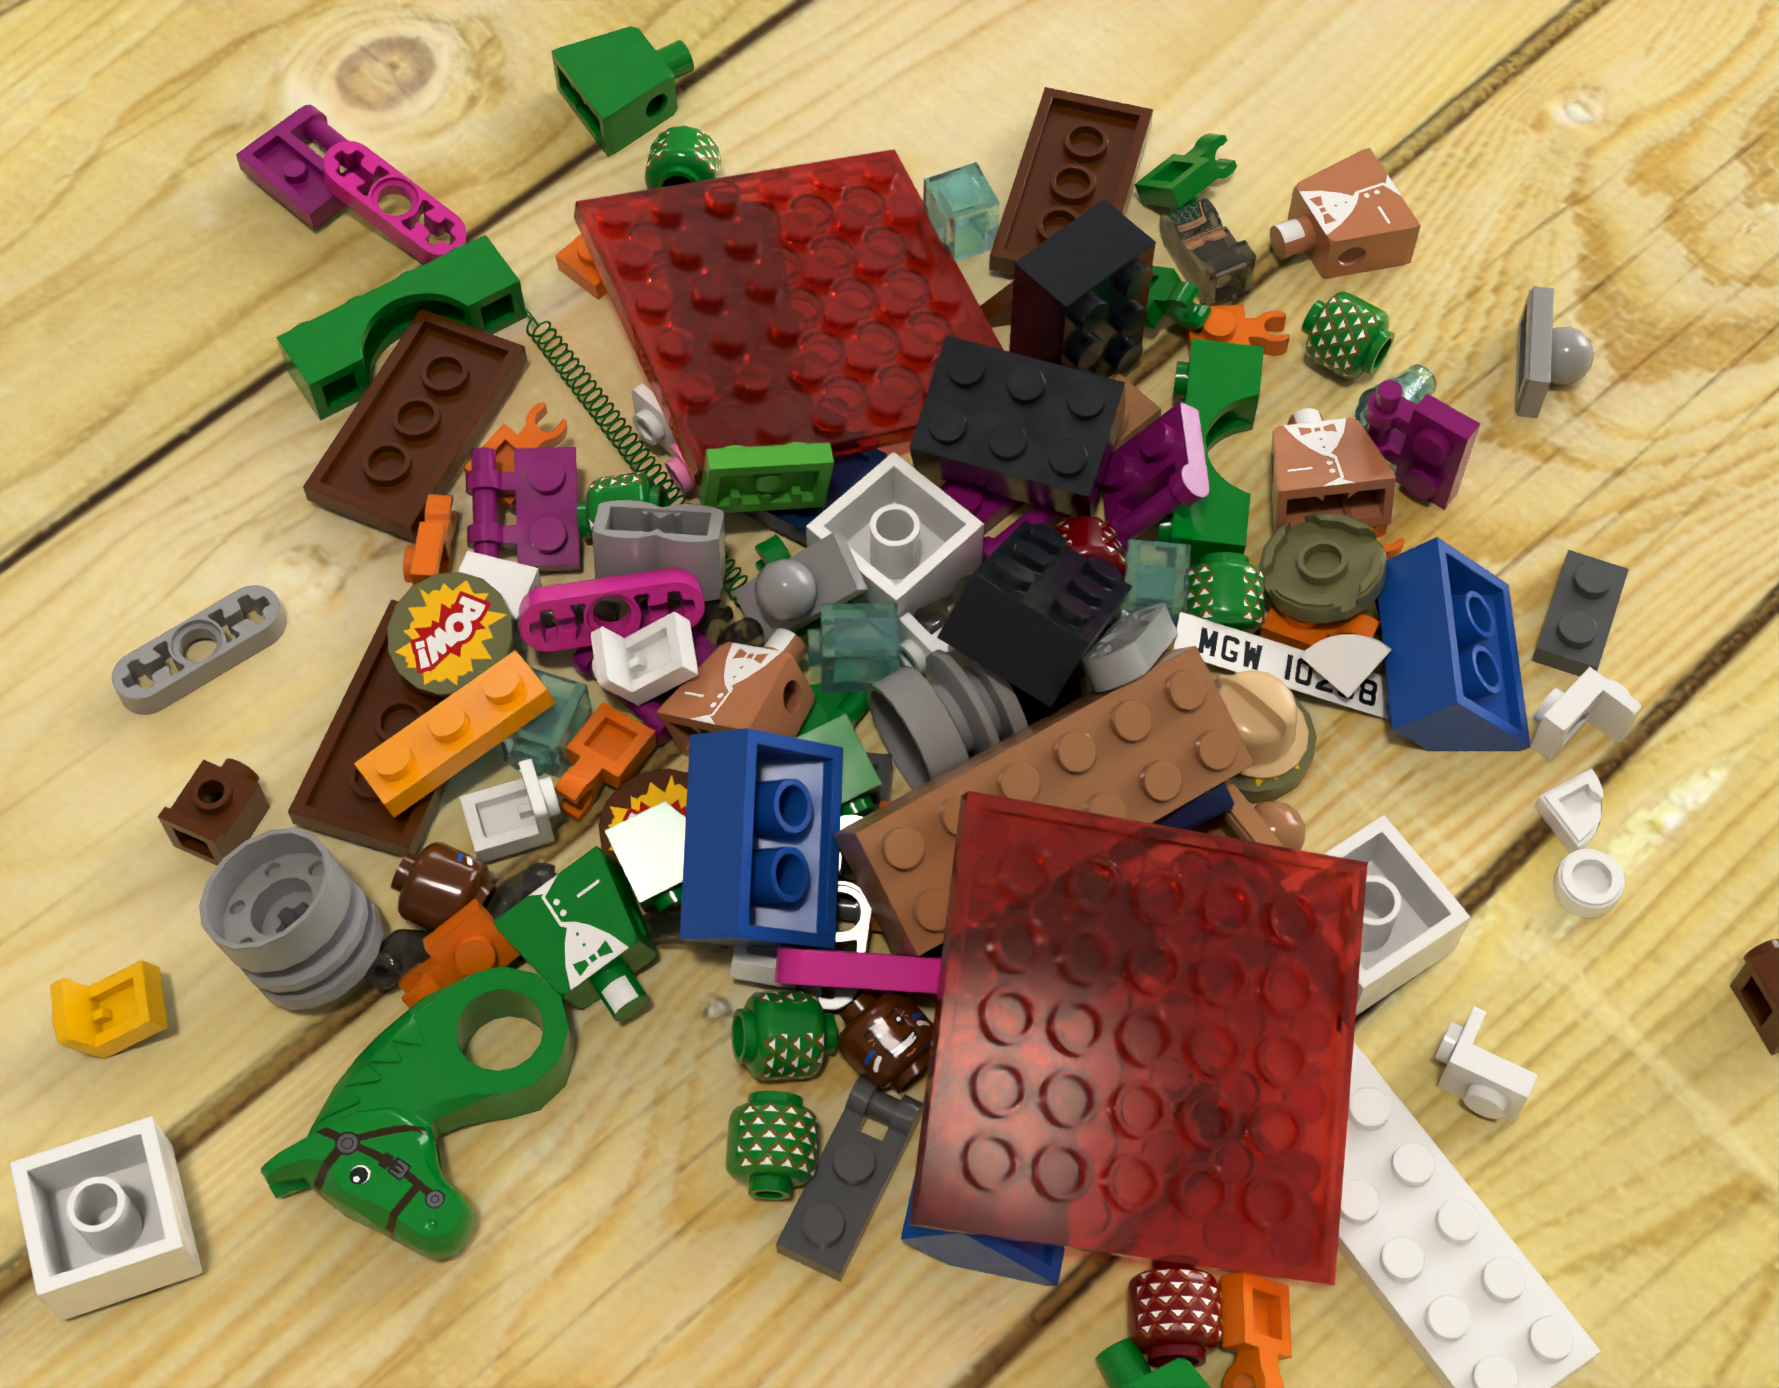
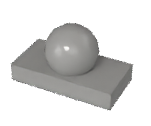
M1533 286L1532 290H1529L1519 320L1515 411L1517 416L1538 418L1550 382L1558 385L1573 384L1586 375L1593 363L1594 351L1589 338L1581 331L1570 326L1553 328V288Z
M831 533L788 559L783 558L767 564L756 578L734 590V593L758 647H764L777 629L783 628L794 633L866 592L868 588L843 533Z

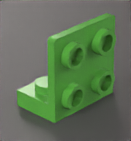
M804 403L690 408L687 411L686 422L701 505L720 509L724 513L825 507L834 466L830 443H814L808 410Z

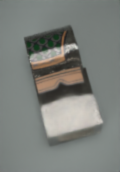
M1203 198L1160 216L1159 229L1164 247L1186 282L1198 287L1199 292L1196 298L1201 305L1220 306L1250 294L1256 254L1246 240L1236 241L1229 229L1223 226L1216 208L1208 199ZM1228 274L1231 278L1230 283L1224 287L1216 288L1217 279Z

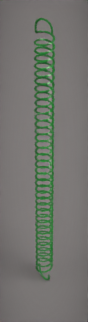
M523 308L530 318L526 327V333L532 337V341L537 344L538 349L543 351V355L545 358H548L555 371L560 373L561 379L566 381V385L571 388L578 401L583 403L584 409L589 411V415L594 418L601 431L606 433L607 439L612 441L614 448H617L618 453L624 456V461L630 464V469L634 472L645 471V474H647L652 468L659 466L658 471L649 477L654 481L659 475L665 474V477L656 485H664L667 482H671V485L666 489L667 493L675 489L677 493L669 499L671 501L670 505L683 497V500L680 504H683L686 496H678L680 488H672L674 481L672 479L666 480L668 473L660 472L662 465L654 464L656 461L655 456L648 457L650 450L648 448L642 449L644 442L636 441L638 434L631 433V425L624 426L626 419L619 418L620 411L613 410L614 403H607L609 397L602 395L603 389L600 387L595 388L597 381L590 380L591 374L585 372L584 365H579V358H573L574 352L568 350L567 343H562L563 337L556 336L557 330L551 328V322L544 321L538 324L532 314L526 308ZM533 320V322L536 324V327L533 330V333L531 334L528 328L531 321ZM549 324L548 329L543 333L534 335L541 325ZM547 332H555L549 340L540 342ZM560 338V342L555 347L545 350L553 339ZM540 344H545L543 349L540 347ZM562 345L566 346L565 350L561 354L555 357H551L553 352L558 347ZM571 353V357L567 361L557 364L564 354ZM577 360V364L572 369L563 372L564 367L569 362ZM557 366H562L561 371L557 369ZM580 367L583 368V371L578 376L568 379L574 370ZM568 373L567 377L564 378L563 374ZM584 375L589 376L583 384L574 386L579 378ZM573 380H574V382H573V384H572V386H571V385L568 383V381H573ZM594 382V386L591 390H589L586 393L580 394L581 390L587 384ZM575 388H580L578 393L574 391ZM600 390L596 398L586 401L592 392ZM586 395L584 401H582L580 396ZM603 397L606 398V401L601 406L592 409L597 400ZM585 403H591L590 408H587ZM612 405V408L606 414L597 416L605 406ZM598 410L595 416L591 413V411ZM615 412L618 413L614 420L603 424L609 415ZM597 418H603L602 422L599 423ZM624 421L619 428L609 431L616 422ZM609 425L607 431H605L603 426ZM627 427L629 428V431L626 435H624L621 438L615 439L617 434L621 430ZM615 433L613 439L610 438L609 434ZM635 435V439L631 443L621 447L628 437ZM621 440L619 446H617L615 444V441ZM637 443H641V446L638 450L631 454H627L632 446H634ZM627 448L625 454L621 452V449ZM647 451V454L642 459L633 462L639 453ZM634 455L631 462L627 460V456ZM650 458L653 459L652 463L649 466L639 470L640 466L646 460ZM639 463L637 469H634L632 464ZM725 551V553L727 554V555L725 556V560H726V559L728 558V556H729V552H728V551ZM729 559L725 561V564L731 561L733 563L726 569V572H729L724 577L723 590L728 591V596L734 599V604L737 607H740L736 596L733 597L730 591L743 586L747 582L748 576L742 575L738 577L742 568H733L735 559ZM739 570L734 577L726 580L733 571ZM742 578H745L744 582H742L737 587L732 588L737 581H739ZM734 580L729 589L724 586V583Z

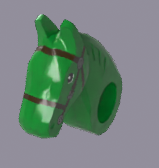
M500 966L475 972L424 997L383 1030L359 1054L333 1087L310 1128L308 1136L282 1150L263 1165L261 1174L275 1198L286 1197L311 1188L345 1217L389 1237L421 1256L437 1261L453 1257L461 1252L475 1229V1215L461 1192L445 1180L436 1140L439 1135L460 1127L482 1122L511 1119L540 1111L566 1086L575 1058V1049L561 996L536 973ZM508 1016L523 1018L538 1026L543 1032L540 1045L532 1056L513 1068L499 1071L484 1069L465 1057L468 1043L476 1031L494 1019Z

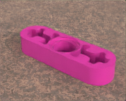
M342 141L333 145L326 152L324 157V182L327 189L422 263H429L447 254L453 248L466 244V227L459 216L365 145L355 141ZM340 165L347 169H351L355 165L360 166V177L354 173H349L345 177L340 176ZM366 184L371 187V188H370V191H369V194H368L367 196H366ZM398 194L409 200L411 208L403 215L392 216L383 212L378 203L386 195ZM422 214H424V226L419 223ZM444 232L450 234V245L443 241L438 242L435 246L429 244L430 233L437 237L443 235Z
M673 567L536 588L527 593L520 603L519 627L523 640L530 647L543 652H553L592 646L591 632L602 626L625 638L672 612H676L690 620L691 628H693L701 620L705 604L699 580L692 573ZM680 591L682 607L669 609L667 593ZM646 594L648 615H641L638 595ZM616 597L624 600L630 608L622 619L607 622L599 619L594 614L593 610L597 603L605 598ZM575 604H582L584 624L577 625L574 610ZM541 611H553L556 619L555 627L544 628L543 622L540 619Z
M777 947L774 982L811 986L973 995L975 960Z

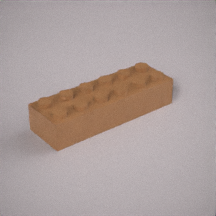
M1197 646L1164 651L1151 669L1143 676L1111 690L1094 692L1093 690L837 831L833 835L893 953L919 957L1254 765V762Z

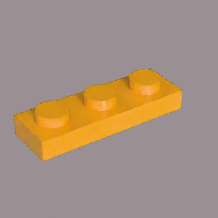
M515 650L354 764L393 818H395L556 703L545 685Z

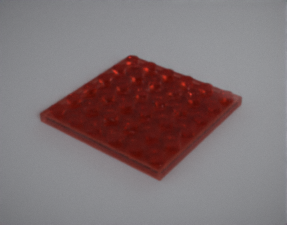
M895 149L576 201L575 222L696 486L701 485L706 449H718L731 445L744 447L775 446L791 442H803L806 444L830 443L833 457L912 441L946 335L1003 350Z
M967 791L964 793L960 800L909 1226L1231 1273L1241 1272L1265 1278L1320 1286H1334L1368 862L979 792Z

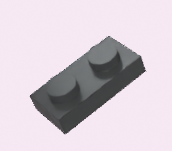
M1568 550L1531 661L1579 677L1589 667L1597 671L1629 569Z

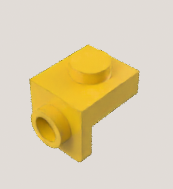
M140 960L90 986H85L66 978H62L50 985L53 1009L52 1025L55 1030L56 1040L62 1046L106 1059L168 1028L160 967Z

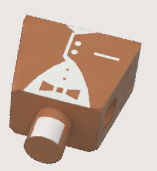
M1369 147L1298 182L1293 188L1288 221L1271 226L1270 240L1274 252L1280 259L1306 252L1320 276L1329 279L1411 263L1421 225Z
M1305 408L1295 412L1289 418L1287 425L1278 426L1273 430L1270 481L1274 532L1289 522L1290 527L1305 522V516L1320 512L1345 514L1366 523L1369 527L1391 525L1396 477L1359 420L1343 418L1324 421L1319 411Z
M783 628L777 629L763 648L733 642L722 644L698 668V675L684 682L662 704L656 713L684 756H689L691 734L749 728L795 738L814 704V691L798 666L807 653V647L795 633Z

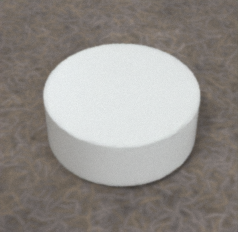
M1580 849L1567 855L1561 862L1553 880V890L1558 902L1570 913L1583 918H1598L1608 914L1617 904L1625 886L1624 875L1618 863L1609 855L1594 849Z

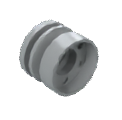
M948 645V653L937 649L925 658L928 681L918 670L907 665L867 688L869 708L883 744L888 753L892 754L895 766L912 790L1028 727L1026 717L1010 683Z
M298 828L269 830L244 841L219 863L206 882L199 904L201 925L214 943L236 966L240 967L248 979L257 986L272 1004L289 1010L314 1009L342 997L363 979L378 956L384 934L381 914L376 906L318 837L313 833Z

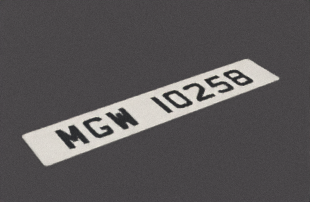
M1183 612L1179 614L1176 630L1178 634L1175 637L1173 650L1197 646L1205 663L1234 672L1248 670L1268 672L1282 680L1288 689L1389 720L1386 712V704L1389 700L1386 676L1371 672L1353 694L1347 698L1300 657L1304 650Z

